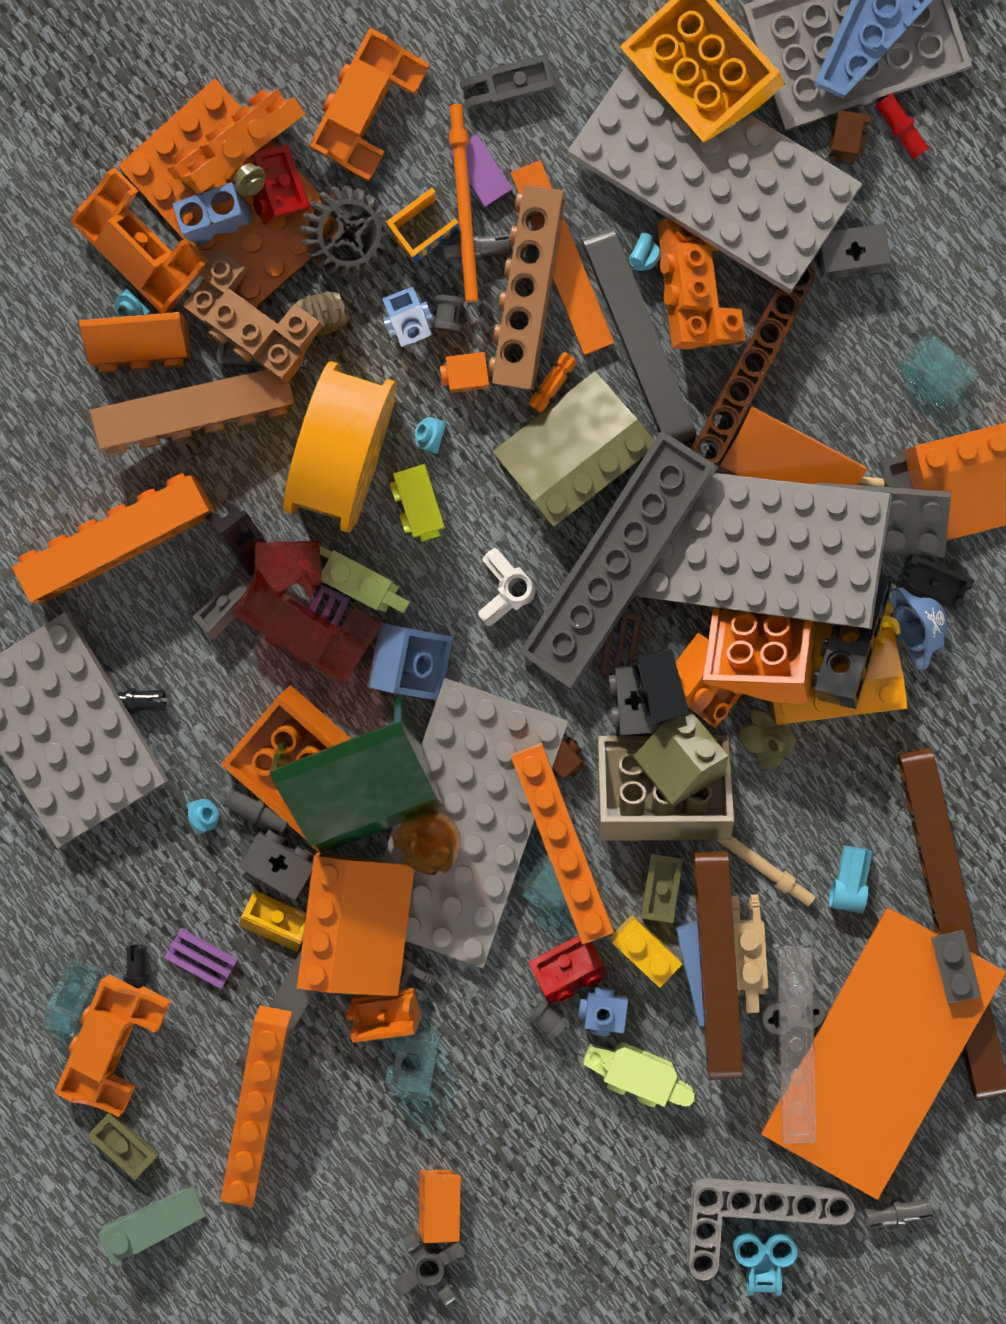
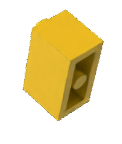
M633 914L610 937L611 942L659 988L682 965L680 958Z

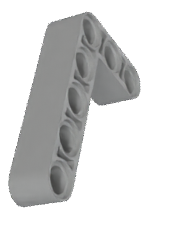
M712 1178L700 1179L693 1185L691 1191L687 1243V1263L690 1272L696 1279L702 1281L709 1280L716 1275L719 1268L722 1216L843 1225L850 1222L855 1212L854 1205L844 1190L834 1187ZM705 1190H711L716 1193L715 1198L708 1203L699 1200L700 1194ZM742 1192L748 1195L747 1201L742 1205H735L731 1202L733 1196L737 1193ZM771 1195L779 1196L780 1202L777 1206L770 1208L764 1205L767 1197ZM805 1197L813 1199L810 1208L806 1210L797 1208L800 1199ZM834 1201H845V1206L841 1211H830V1206ZM702 1223H710L713 1225V1229L709 1234L701 1235L696 1232L698 1226ZM705 1255L711 1258L709 1264L705 1267H698L694 1264L699 1256Z

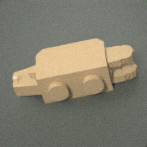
M758 894L750 896L749 908L751 910V919H740V901L738 896H731L738 996H743L744 1011L746 1013L759 1012V995L766 994V988H769L765 928L760 916Z

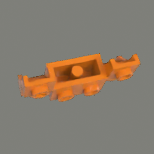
M369 28L351 65L345 64L338 77V82L341 84L336 94L330 93L324 103L322 111L325 112V115L309 144L310 150L339 164L340 168L370 183L385 154L383 150L363 140L391 84L415 96L430 64L405 50L388 36Z
M263 89L249 99L250 107L245 105L231 116L234 120L225 128L220 124L207 133L205 137L208 141L200 147L191 151L188 147H185L171 158L174 164L168 167L167 170L174 179L183 181L197 194L202 193L306 113L295 97L285 100L278 89L268 93Z
M116 168L107 171L93 193L77 208L70 223L161 314L167 313L175 308L186 289L198 280L209 261L186 238L180 241L174 250L171 251L129 209L138 190Z
M665 217L657 224L661 251L660 270L664 277V302L667 305L672 348L694 349L711 345H740L746 341L742 309L719 308L712 251L719 250Z
M110 974L102 978L91 1006H88L81 1016L80 1024H82V1028L69 1045L68 1052L71 1054L55 1094L72 1103L90 1105L117 1117L122 1116L133 1094L135 1085L114 1074V1071L134 1024H137L154 1033L160 1030L171 1000L144 986L137 989Z

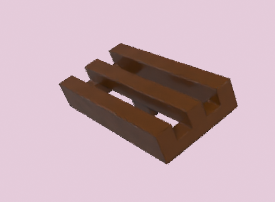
M624 612L621 616L614 667L621 666L628 619L634 620L627 666H631L629 659L636 657L642 615ZM613 630L603 647L599 672L602 675H615L614 667L613 669H607Z

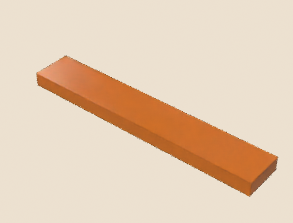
M541 160L510 172L518 193H523L524 185L552 189ZM534 215L529 220L533 231L540 230L544 226L545 217L543 215ZM563 216L553 282L583 356L613 345L614 340Z

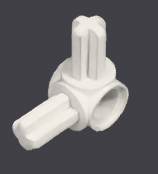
M496 548L489 551L483 557L484 564L500 581L498 584L500 594L478 613L482 621L488 626H492L512 608L517 611L521 606L529 604L536 594V587L533 581L520 567L515 569ZM519 581L526 582V593L521 597H514L512 595L513 585Z

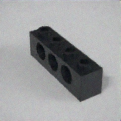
M880 574L872 629L830 623V627H833L830 639H824L820 654L824 660L821 669L816 668L812 677L811 687L815 688L817 700L857 709L892 589L890 576ZM850 632L859 635L854 642L842 640L843 636ZM839 663L850 665V668L844 673L833 671V668Z

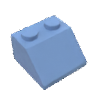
M380 623L368 687L395 694L437 700L443 680L446 677L453 637Z

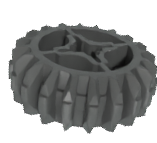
M344 186L342 191L338 187H331L330 196L325 192L319 193L321 204L315 201L309 203L310 207L314 210L313 214L306 212L303 214V218L310 220L309 226L303 225L300 227L302 232L309 233V237L301 241L302 245L312 246L306 253L309 258L317 257L315 266L319 268L326 266V273L333 275L337 271L339 276L346 277L349 271L354 276L359 275L360 267L364 270L371 269L369 259L376 262L380 260L379 255L376 253L377 249L385 250L387 248L384 243H380L381 237L386 238L390 235L388 231L381 230V226L386 225V221H388L385 217H378L382 213L383 207L381 205L373 206L375 197L372 195L364 197L363 189L357 188L353 192L351 186ZM352 204L359 209L361 214L347 218L344 213L338 211L337 207ZM326 219H328L329 229L328 232L325 235H323V226ZM344 225L349 226V228L345 231L347 235L346 238L341 236L344 233ZM365 228H367L366 237L362 245V242L360 240L361 233ZM344 245L353 255L345 258H336L328 249Z

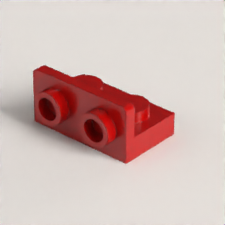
M288 144L256 151L242 163V166L252 163L255 166L261 167L266 173L263 188L253 195L254 210L261 217L264 225L271 224L276 218L304 212L310 208Z
M579 935L528 962L545 997L550 1003H562L573 997L574 991L584 986L589 988L597 985L603 980L602 976L608 973L592 942L582 944Z

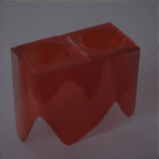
M255 542L254 597L266 581L274 593L282 592L297 582L298 585L303 586L306 595L312 598L316 585L321 583L322 586L320 542Z

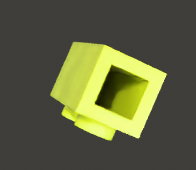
M425 464L393 473L395 481L391 482L390 486L395 502L402 500L405 513L399 515L405 533L411 531L414 538L420 536L422 542L439 537V530L445 529Z

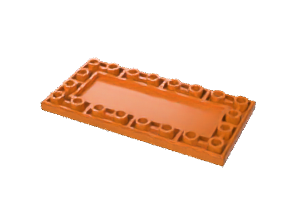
M888 906L761 1131V1135L877 1200L1006 974L1005 970L970 952L981 997L948 1004L931 937L939 934Z

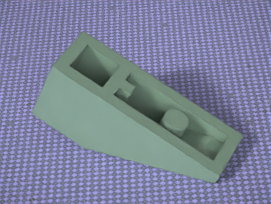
M193 1185L105 1224L98 1236L110 1263L114 1264L147 1249L204 1218L207 1214Z

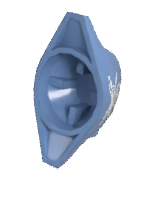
M904 588L892 589L893 618L900 625V634L898 636L917 670H925L929 666L932 653L944 646L943 638L947 629L945 611L940 603L934 599L919 598L913 596Z

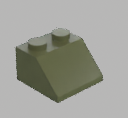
M689 708V714L664 722L633 756V760L671 807L722 778L726 773L727 753Z

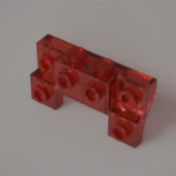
M269 555L231 614L266 636L265 640L272 646L279 649L284 647L294 653L293 658L305 666H310L311 664L344 685L383 624L354 607L342 627L336 626L286 594L299 571L274 555Z

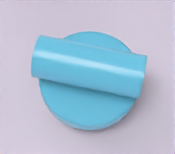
M648 233L640 235L629 257V263L634 270H650L661 258L659 247L652 242L653 237Z
M129 289L124 290L115 299L114 306L118 317L150 315L152 313Z
M432 417L423 419L415 429L417 446L428 452L438 454L446 422Z
M200 799L186 804L188 820L198 835L216 827L219 813L217 807L211 801Z

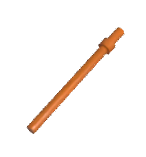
M453 104L450 105L451 131L448 132L449 146L453 147L465 302L471 303L479 300L466 146L469 145L468 130L464 127L463 105Z

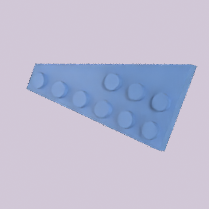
M851 0L813 85L840 98H844L933 0Z

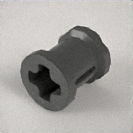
M435 295V301L438 302L436 320L432 323V329L460 332V326L458 325L460 306L464 304L465 299L451 295Z
M544 998L531 1010L526 1020L529 1023L534 1022L544 1031L546 1039L550 1042L562 1032L569 1019L559 1016L548 1005L549 1000Z

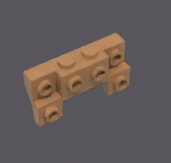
M219 250L201 272L200 277L203 281L182 306L190 315L210 329L209 335L222 345L226 342L230 343L235 347L233 352L243 361L249 363L253 360L287 385L299 370L301 361L310 343L323 327L321 322L294 304L277 324L235 293L237 286L248 272L244 266Z

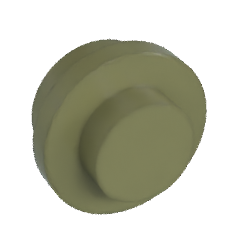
M252 163L243 165L237 170L233 178L236 190L242 196L257 194L264 186L266 173L261 167L255 166Z

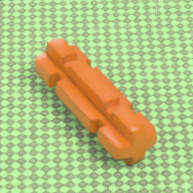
M564 352L561 354L556 362L557 366L552 367L538 387L539 392H535L529 400V405L536 411L542 413L549 404L548 400L550 398L553 399L568 376L566 374L568 372L571 373L576 366V359L568 353Z

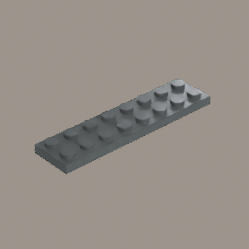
M661 430L519 653L570 689H575L718 466Z

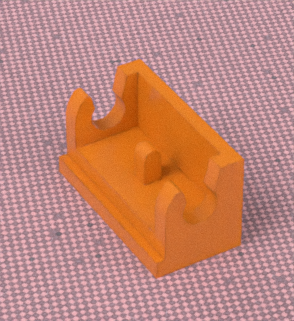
M414 988L401 989L398 996H352L351 1005L346 1016L347 1020H353V1028H351L350 1032L352 1043L414 1035L422 1018Z
M420 1170L418 1234L423 1243L459 1242L461 1176L453 1174V1170Z

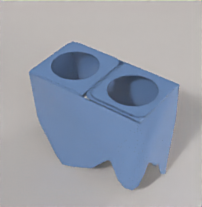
M232 182L172 203L182 235L187 240L204 246L209 244V240L217 233H233L240 226L251 224L254 216L249 203L238 193ZM233 196L234 207L228 214L220 215L213 211L211 205L228 202ZM194 206H200L203 210L201 221L194 226L185 225L183 217L190 213Z

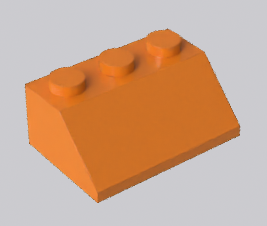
M180 312L79 320L88 365L98 368L99 373L118 372V366L130 365L131 370L151 369V364L164 363V368H177L184 366L183 361H192L189 321Z

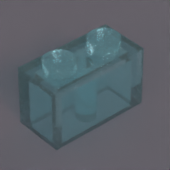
M930 331L926 332L898 364L903 369L901 374L914 385L919 382L928 390L926 396L938 406L944 404L946 407L954 404L979 374Z

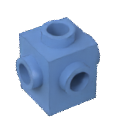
M413 287L382 299L389 315L383 318L390 337L397 335L401 347L410 343H416L432 335L427 322L432 321L433 318L427 303L423 302L420 304Z
M595 987V991L587 990V998L580 999L578 1014L579 1019H584V1028L590 1029V1034L597 1036H609L610 1032L624 1033L628 1005L626 995L614 994L615 989L608 987ZM600 1009L607 1010L604 1014L597 1013Z

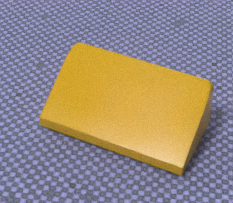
M254 890L241 916L239 926L298 952L303 942L306 913Z

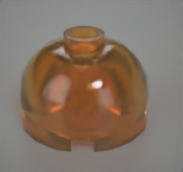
M425 809L409 815L402 821L393 835V846L395 850L400 848L404 854L402 860L406 865L417 872L426 875H436L438 871L448 872L457 859L461 850V833L450 817L433 809Z

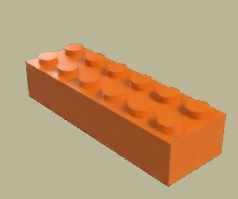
M184 473L176 475L166 481L168 487L160 491H155L154 488L147 490L136 497L138 502L131 506H125V504L118 505L107 511L108 517L104 520L97 522L95 519L89 520L77 527L78 533L68 537L66 534L60 535L48 542L49 548L39 552L34 549L18 557L20 563L12 566V569L29 602L44 604L205 521V517L211 512L216 513L200 480L191 475L185 476Z

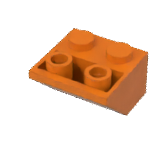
M697 633L677 659L676 665L687 707L716 729L742 694L703 682L708 639Z

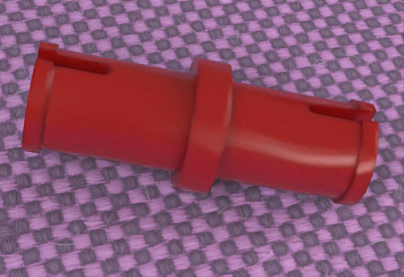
M893 93L876 105V108L879 109L891 127V135L898 137L912 160L930 148L913 125L916 121L912 116L910 118L907 116Z

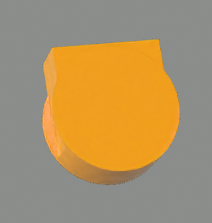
M333 361L327 363L312 395L297 440L285 488L284 513L293 516L299 508L341 520L340 530L347 533L352 531L354 525L357 526L396 402V381L386 379L383 385H378L340 373L339 363Z

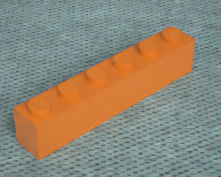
M543 743L511 754V759L582 944L614 933Z
M260 1005L256 1013L220 1199L222 1202L253 1208L262 1173L292 1015L291 1011Z

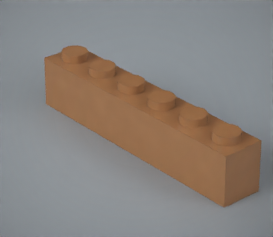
M262 370L90 409L89 417L98 452H107V456H115L126 453V447L139 444L140 449L157 446L160 444L159 439L171 436L173 441L192 437L191 432L204 429L205 434L224 430L223 424L236 422L237 426H244L255 423L256 417L268 414L269 419L279 418L288 415L287 410L291 409L295 402L289 382L286 385L267 370Z

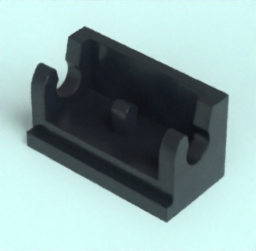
M226 503L225 507L229 512L227 516L220 518L218 514L211 512L205 519L234 560L252 576L275 558L276 555L245 510L241 512L234 504Z
M913 554L907 556L895 586L904 588L921 597L934 599L940 605L956 611L957 608L964 605V595L967 590L972 588L975 580Z
M672 649L659 650L629 659L647 723H658L689 714Z

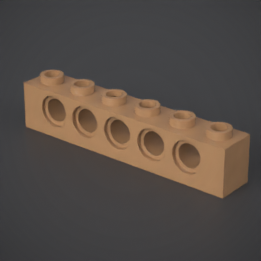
M524 185L523 193L517 194L515 213H519L517 226H512L509 240L510 246H514L512 259L506 260L504 278L508 279L507 292L502 291L500 295L499 311L503 312L501 325L497 324L495 327L493 343L498 344L496 358L491 357L488 368V376L493 377L492 383L495 385L535 391L567 196L563 190ZM537 214L543 215L545 217L544 226L537 231L530 230L529 220L531 217ZM530 247H536L540 252L538 260L533 264H527L523 259L524 252ZM524 280H531L534 283L533 293L530 296L521 297L518 293L519 284ZM518 313H526L529 317L528 325L522 330H516L513 327V318ZM514 345H520L523 349V357L519 362L511 363L507 357L508 350Z

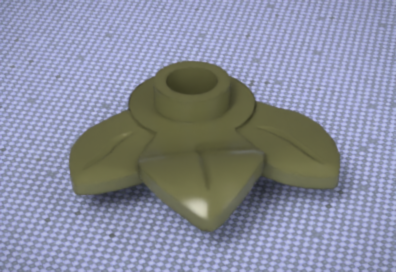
M753 708L750 714L753 724L740 729L738 733L739 740L744 748L757 754V763L761 768L774 769L781 764L782 758L792 752L796 743L795 736L788 727L783 725L777 726L768 712Z

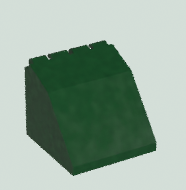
M402 697L395 699L394 723L293 762L283 742L278 744L270 768L273 782L306 840L312 848L320 853L334 850L349 844L351 841L360 840L378 833L382 829L391 828L409 821L413 817L422 816L444 806Z

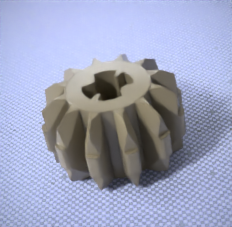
M329 291L321 294L317 293L298 300L296 305L321 322L323 327L316 336L322 337L325 334H332L333 331L340 330L348 322V312L340 293Z

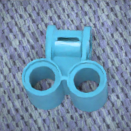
M748 1229L740 1230L733 1237L732 1248L738 1262L747 1267V1295L753 1296L754 1292H774L775 1296H781V1267L790 1266L797 1258V1248L792 1237L784 1230H774L767 1235L765 1242H761L759 1236L754 1231ZM753 1242L756 1244L753 1252L749 1254L740 1252V1248L744 1243ZM785 1242L789 1244L788 1249L783 1254L772 1252L777 1243Z

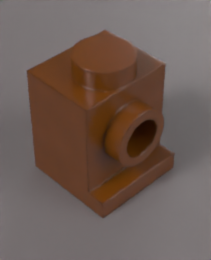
M839 110L834 117L828 156L836 157L835 161L840 164H855L859 151L864 152L867 132L862 130L866 129L870 124L872 115Z
M570 736L566 740L562 739L553 764V768L563 779L568 774L572 778L575 777L587 765L578 755L583 750Z

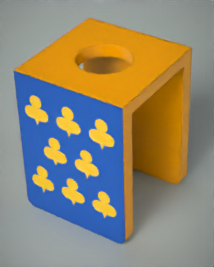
M430 188L386 221L388 230L413 264L442 244L443 240H447L460 230L459 222L454 219L414 250L398 229L437 200L436 192L433 188Z

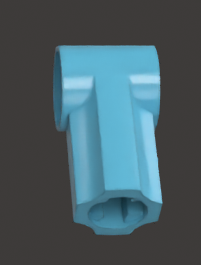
M843 845L837 879H834L829 897L830 908L863 914L868 898V885H866L872 857L871 850Z

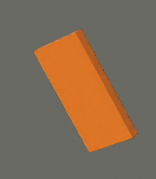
M754 407L750 408L719 461L721 467L738 476L814 485L817 483L858 485L867 471L866 466Z

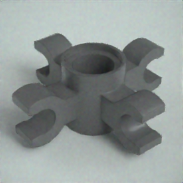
M414 1228L403 1234L404 1239H402V1242L414 1256L416 1262L414 1268L401 1274L394 1280L395 1284L393 1287L401 1297L419 1283L426 1286L433 1285L445 1305H448L457 1298L455 1295L457 1291L445 1276L444 1266L466 1253L464 1250L466 1246L459 1237V1242H449L440 1250L426 1248ZM431 1260L439 1268L434 1272H426L422 1269L421 1264Z

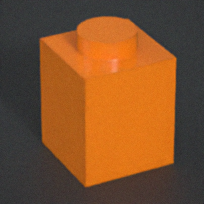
M485 352L446 357V365L440 366L442 385H449L450 393L489 388Z

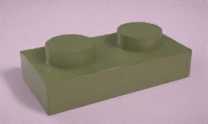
M650 852L640 915L642 919L674 923L683 864L682 857Z
M109 1112L87 1135L95 1145L133 1180H136L159 1154L120 1117Z

